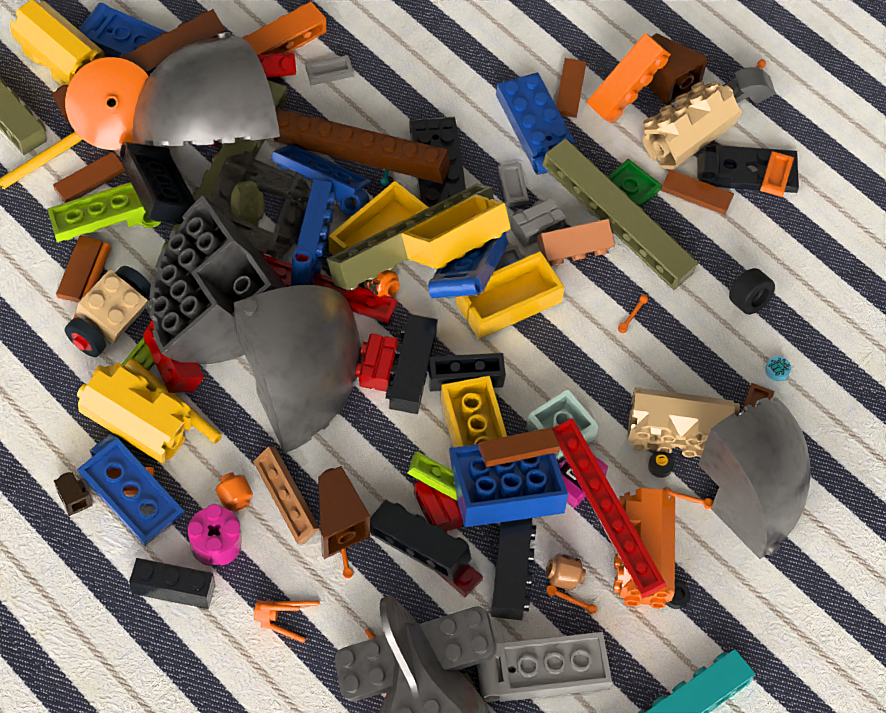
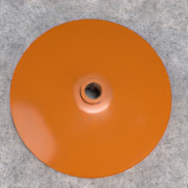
M116 57L100 58L84 65L70 81L65 98L67 117L75 132L87 143L105 150H120L123 142L134 143L133 118L140 92L149 78L148 74L133 62ZM110 99H114L116 101V105L114 107H109L107 105V102Z

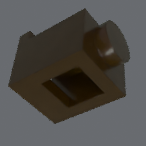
M73 472L64 473L58 479L53 480L57 493L69 516L93 506L90 494L86 490L82 479L76 480Z

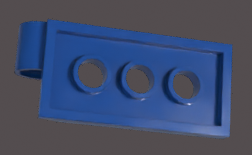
M289 144L273 151L270 160L276 162L280 168L296 171L298 176L305 179L311 178L332 182L331 192H335V200L339 201V207L344 214L352 216L369 203V196L363 188L371 185L372 180L294 144ZM351 197L356 199L357 207L352 204Z
M109 434L89 450L92 458L77 469L87 484L144 546L184 515V510L124 444L112 434ZM111 468H118L122 474L120 477L112 479L107 476V471ZM128 486H134L138 489V494L134 497H127L123 491ZM146 504L152 505L155 508V512L150 516L143 515L140 511L142 506Z

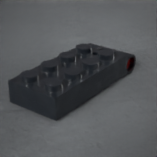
M454 116L409 120L411 141L447 149L451 166L443 184L416 177L419 200L427 207H431L466 189L456 119Z
M123 142L120 148V158L124 160L122 165L148 218L156 222L170 221L182 224L184 221L182 216L196 201L170 154V149L168 147Z

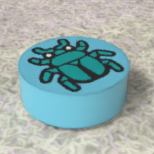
M775 356L769 359L765 371L770 379L783 381L790 374L791 364L786 358Z

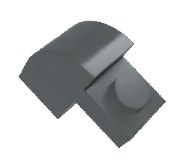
M756 67L736 71V78L724 84L733 90L737 103L749 97L758 104L776 94L771 77L764 70Z

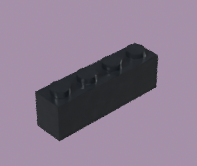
M409 314L408 322H403L400 337H404L403 343H398L395 356L399 358L398 364L393 363L391 378H394L392 385L388 384L385 399H389V409L413 414L419 413L428 373L429 357L432 356L437 334L438 319Z
M385 499L370 518V533L372 536L452 582L457 579L472 559L469 545L465 540L460 537L454 538L442 527L429 524L421 515L411 514L399 503L393 504Z
M532 518L500 522L491 617L522 620L524 611L529 612L530 596H526V587L531 588L532 572H528V563L533 564L534 548H530V540H535L537 526L532 525Z

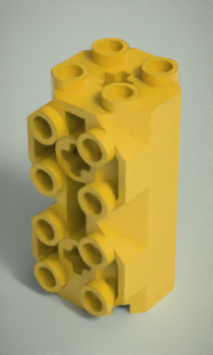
M28 1L16 11L17 20L15 22L12 20L10 23L12 37L21 44L23 53L34 63L47 66L51 71L52 78L61 86L69 85L73 76L84 65L96 59L105 58L102 49L45 1Z
M116 362L113 366H97L92 374V379L88 384L84 383L78 390L77 397L80 398L78 402L79 412L160 463H165V458L167 460L172 459L186 439L183 436L184 430L189 431L192 426V417L188 414L190 411L188 405L182 401L177 402L173 400L161 388H157L155 392L149 391L146 388L149 383L145 378L140 375L135 376L131 374L119 362Z

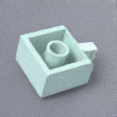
M567 389L532 411L528 416L526 429L531 432L550 427L553 428L573 418L585 441L589 444L596 439L599 425ZM559 449V452L555 453L558 463L565 459Z

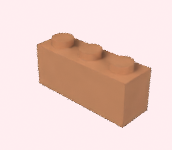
M609 219L542 233L536 236L539 251H541L547 262H550V266L563 264L566 258L572 257L573 261L585 259L588 253L594 252L595 256L608 254V249L615 247Z

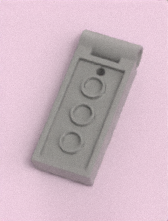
M603 632L497 643L495 656L489 661L476 664L480 694L484 702H495L498 700L505 702L610 690L612 684Z

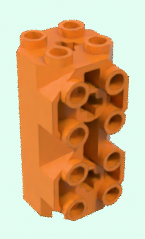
M639 488L636 489L635 495L630 496V492L624 493V496H619V501L664 579L666 587L642 599L620 557L615 553L614 569H617V575L614 577L613 592L619 593V596L624 599V604L627 606L642 604L660 609L666 607V602L672 601L675 593V497L671 495L669 499L667 492L662 489Z

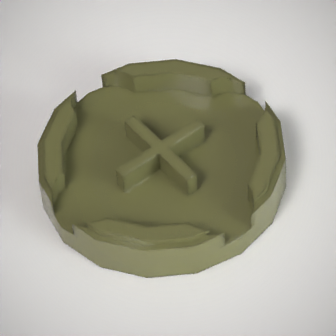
M251 180L239 182L231 194V211L234 220L239 226L244 228L256 227L259 224L257 223L259 219L263 218L265 211L264 195L262 191L258 190L257 187L259 185Z

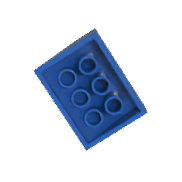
M479 444L449 448L458 506L464 527L565 513L568 492L555 453L486 467L478 449Z

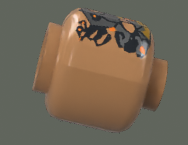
M559 553L554 558L549 559L545 575L549 578L552 586L573 590L579 583L582 584L584 582L586 569L583 568L582 561L579 558Z

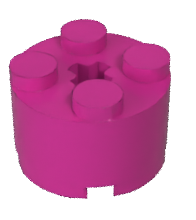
M215 504L209 505L193 516L187 529L193 556L206 566L218 564L222 566L232 562L238 556L242 543L240 524L237 517L230 510Z

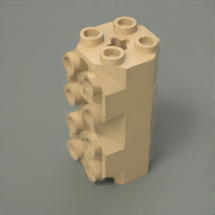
M699 82L691 87L692 90L688 93L676 97V107L673 108L672 105H667L659 110V114L646 119L643 122L645 126L644 134L646 136L643 137L642 143L648 156L653 161L658 159L661 162L659 166L662 169H675L736 124L738 118L742 115V111L737 105L733 90L728 85L722 86L718 82L704 85V82Z
M635 387L631 401L632 408L629 414L628 440L633 443L632 447L638 451L653 450L669 454L672 453V448L679 447L682 449V455L685 457H701L711 428L733 413L738 417L740 404L734 403L733 400Z

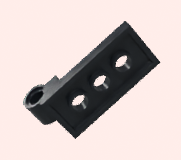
M724 145L706 147V152L701 153L697 157V179L715 187L761 190L772 151L794 157L784 192L797 193L799 189L797 151ZM725 164L733 165L735 169H733V170L726 169V168L724 167V165H725ZM747 166H754L757 168V171H750L747 169Z

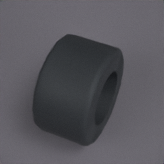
M748 269L733 283L729 292V299L745 314L757 313L772 298L775 291V283L760 269Z

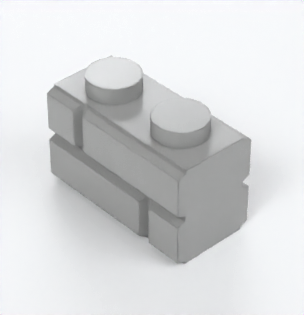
M550 198L546 201L538 200L532 207L526 210H517L511 216L510 227L521 245L526 247L537 242L536 236L542 233L564 229L566 218L553 198Z

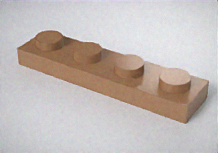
M268 446L253 463L297 544H305L320 527L276 447Z

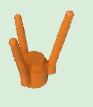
M257 600L254 609V621L261 622V628L271 629L292 639L305 642L306 639L274 625L271 621L277 620L279 611H299L300 607L318 606L320 602L309 600Z

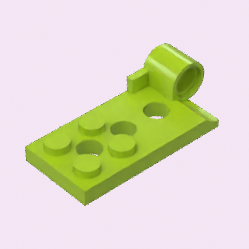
M131 182L47 209L57 242L70 240L75 236L91 233L97 229L125 220L128 227L141 224L145 228H154L161 223L148 218Z

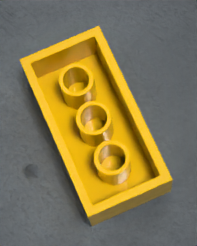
M490 376L441 385L440 400L453 447L476 445L482 441L507 437Z

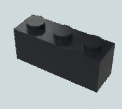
M503 353L429 357L430 391H441V385L485 376H490L493 388H502L506 376Z
M136 558L129 580L131 591L134 595L209 609L215 589L213 573Z

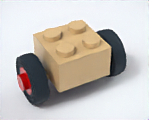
M122 266L115 273L109 269L78 303L75 314L79 318L72 319L64 329L68 339L83 353L91 357H98L106 348L104 338L114 344L144 311L147 302L150 300L151 284L141 273L129 266Z

